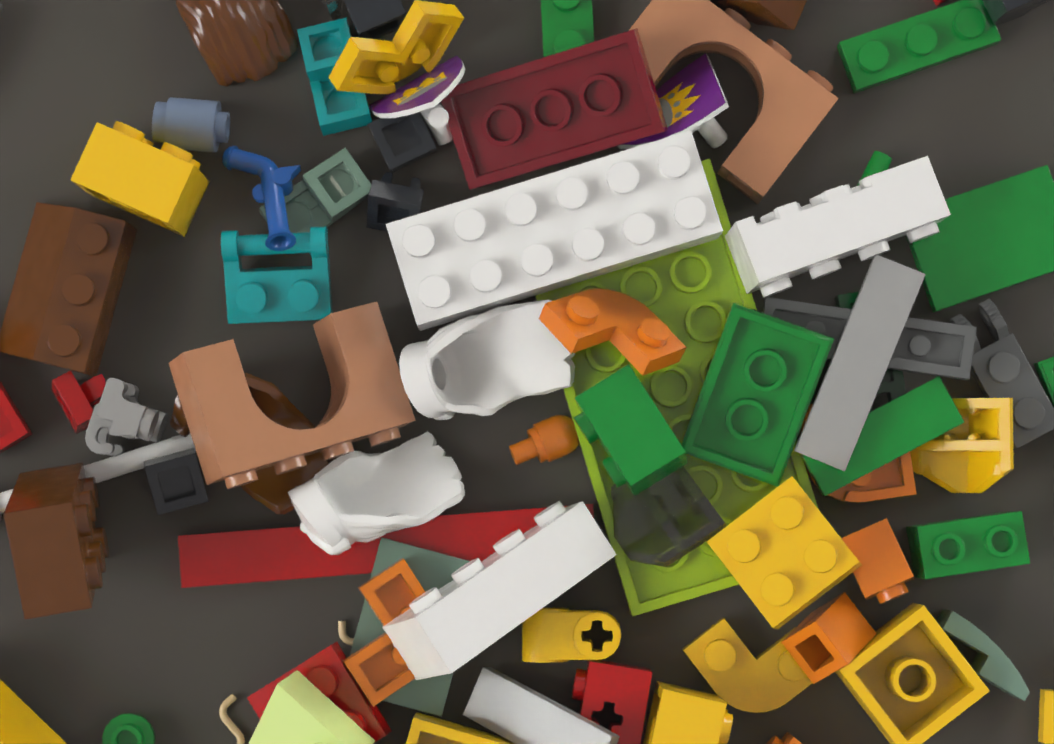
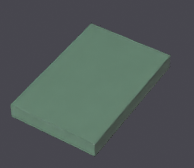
M381 537L371 578L403 558L425 592L434 587H437L439 590L454 580L451 576L452 573L470 561ZM366 599L362 607L350 656L385 633L382 628L383 625ZM453 673L420 680L413 679L383 701L442 717Z

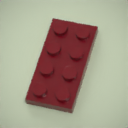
M637 28L457 84L452 92L441 101L443 108L449 115L448 124L469 190L668 130Z

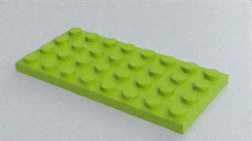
M710 158L701 161L723 229L718 239L535 295L536 301H554L588 289H609L621 292L648 307L687 347L678 363L642 376L610 341H606L575 352V355L571 358L575 365L574 382L571 387L563 388L608 540L617 554L614 556L632 617L739 585L707 541L777 488V486L686 454L688 460L686 465L634 496L627 484L619 488L616 487L601 462L609 457L599 440L592 444L588 443L573 418L581 413L575 400L576 396L629 364L681 444L732 303L735 302L757 310L752 293L747 294L725 239V235L731 229V225ZM796 439L780 485L793 476L818 508L804 461L800 453L794 451L798 442Z

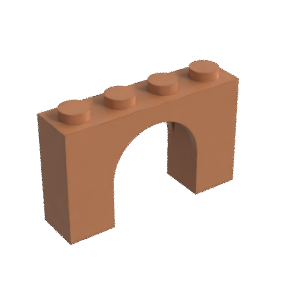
M652 0L629 29H638L655 87L674 64L687 56L698 53H717L727 56L738 62L751 76L758 95V112L755 122L722 164L717 174L757 204H759L839 99L831 93L833 86L823 76L812 70H809L807 73L803 72L790 62L792 55L782 45L771 39H768L766 42L762 41L749 31L751 25L741 14L730 8L722 11L709 0Z
M377 301L330 313L313 324L330 378L331 398L323 419L312 429L299 430L281 426L269 419L259 409L249 390L234 339L183 352L168 363L207 485L225 481L227 489L236 488L257 481L256 471L274 466L276 475L306 466L305 456L322 452L324 461L354 452L352 443L369 438L371 447L400 438L399 428L416 421L402 383L399 367Z

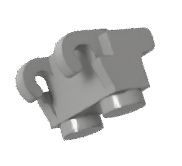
M109 378L104 387L100 402L95 405L85 435L86 444L96 454L117 456L124 453L125 449L122 445L109 443V434L128 439L150 440L157 443L164 433L168 414L139 404V388L136 385L116 378Z

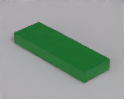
M940 376L868 414L845 471L803 454L800 455L824 497L964 423V420Z

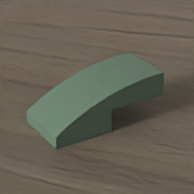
M346 147L303 174L302 181L293 186V191L289 195L284 196L291 233L310 232V227H329L369 196L371 183ZM265 205L259 208V212L267 223Z
M942 609L936 620L948 636L977 652L971 664L977 675L1010 696L1025 701L1030 691L1022 676L1005 653L970 621L952 610Z

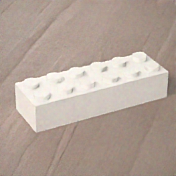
M691 130L386 224L413 315L420 331L718 239L723 232Z

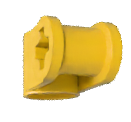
M542 608L522 622V661L554 663L568 662L569 660L606 659L614 654L620 644L622 635L620 624L613 615L605 611ZM595 620L602 621L603 629L612 631L613 634L612 639L604 641L602 649L593 648L592 640L584 639L583 631L590 630Z

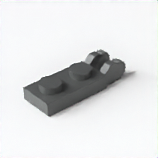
M987 299L978 304V310L980 311L982 321L995 342L981 349L978 338L975 335L970 372L984 398H1013V449H1017L1054 429V408L1014 334H1009L1007 324L997 306H995L991 299ZM962 314L950 319V323L972 326Z

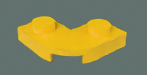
M414 0L392 41L350 37L328 78L337 91L370 94L396 93L395 82L410 76L422 66L428 73L434 69L464 17L455 5Z
M723 617L682 648L683 652L713 691L727 704L742 711L760 713L775 710L788 703L812 684L811 680L781 643L796 627L756 658Z

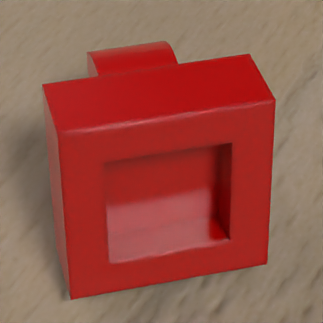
M72 371L52 380L51 390L76 434L87 429L93 413L92 407L100 402L106 385V380L102 374L89 379L80 386Z

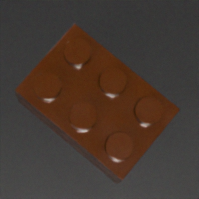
M83 462L20 473L3 513L25 620L92 608L95 590L103 587L102 573L106 572L105 558H109L108 541L105 528H95V508H99L98 489L95 477L86 478Z

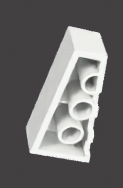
M926 156L870 175L860 180L859 186L850 188L849 184L824 191L809 200L810 204L801 207L800 203L795 201L777 207L773 212L762 216L759 223L755 222L753 216L736 221L725 235V239L746 293L749 294L760 290L763 298L793 287L790 278L809 271L813 280L842 269L839 260L858 253L861 261L871 259L875 254H884L891 250L888 241L907 235L909 242L913 243L940 232L937 223L943 221L951 214L930 160Z
M558 501L547 507L534 517L537 523L536 526L524 534L518 529L505 536L493 545L495 553L483 561L476 558L463 565L451 574L454 580L439 590L437 587L426 591L409 603V610L382 627L407 664L408 669L411 670L415 680L453 673L617 555L583 501L564 507Z

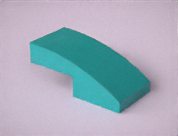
M347 17L297 29L323 136L366 126L371 123L372 118L366 93L337 91L328 78L349 38L352 37Z

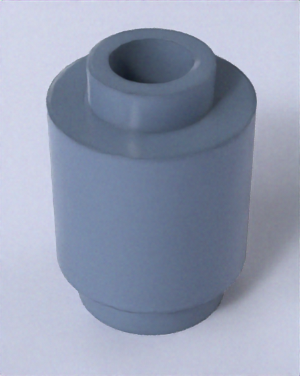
M169 97L167 102L157 101L155 103L152 117V137L154 143L167 142L183 150L215 153L218 151L220 143H228L230 113L222 112L220 101Z

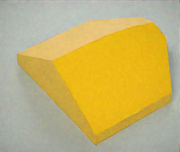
M952 398L964 423L911 450L913 472L923 475L951 493H983L1014 469L1013 398Z

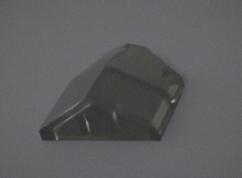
M684 466L636 496L632 494L627 484L619 488L615 484L611 486L614 537L630 561L668 567L726 527L725 522Z

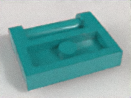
M310 227V232L292 233L296 238V244L284 251H273L266 247L265 242L269 234L239 235L238 230L222 231L221 254L224 264L228 324L321 320L330 313H333L327 227ZM311 253L312 266L242 269L241 256Z

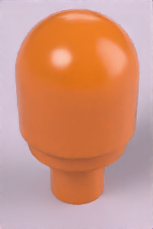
M555 415L535 423L532 428L527 430L529 438L510 445L509 450L516 465L535 457L538 458L540 463H543L545 461L552 462L572 453L579 445L573 419L566 415Z

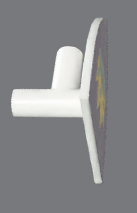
M706 53L679 71L656 91L668 130L618 145L620 149H631L689 130L692 133L698 130L712 148H717L726 141L727 133L714 117L727 109L729 105Z
M456 55L435 67L430 73L426 72L396 89V93L388 94L370 104L369 108L379 118H397L421 112L438 145H444L452 141L453 137L448 124V112L439 103L461 81L465 73L464 64Z

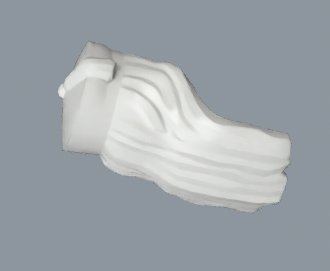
M552 300L500 306L444 326L429 340L406 345L400 355V375L405 392L416 410L423 416L434 418L435 420H448L454 417V412L488 416L493 415L507 404L523 397L545 395L571 387L575 375V365L571 358L575 353L571 354L538 319L545 303Z
M427 431L416 438L406 441L399 447L383 453L369 454L354 451L340 456L316 473L312 479L288 491V494L301 520V531L306 533L314 544L329 555H340L350 549L351 545L356 541L368 543L384 536L386 533L425 524L439 516L447 508L459 503L465 496L464 484L460 481L462 478L461 472L452 457L445 456L446 452L444 449L436 445L435 437Z

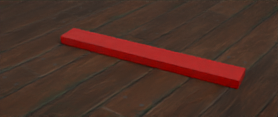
M585 504L594 518L593 504ZM547 507L439 515L425 524L386 533L382 537L469 561L476 558L483 561L496 552L493 545L505 536L518 529L524 534L536 526L537 523L534 517ZM300 526L178 536L181 588L372 573L381 537L368 543L356 541L351 545L350 549L340 555H329L314 544L308 535L301 531Z

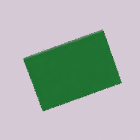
M1048 165L947 198L945 201L951 215L937 223L940 232L910 243L907 235H905L918 271L926 274L922 284L933 313L1054 272V181Z
M733 302L681 443L686 454L778 487L834 338Z

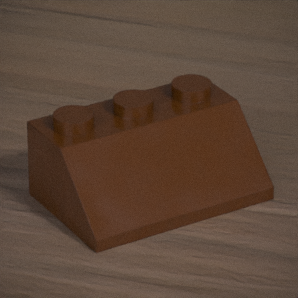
M36 202L0 331V352L93 377L97 376L137 229L121 219L74 207Z

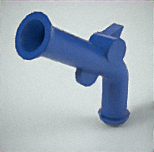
M229 146L222 156V163L228 170L233 168L254 174L261 179V184L253 188L252 196L256 202L264 203L269 231L265 242L266 247L273 251L290 249L296 244V238L289 229L284 196L289 195L293 191L292 180L301 172V166L294 165L278 168L267 157L240 150L237 146Z

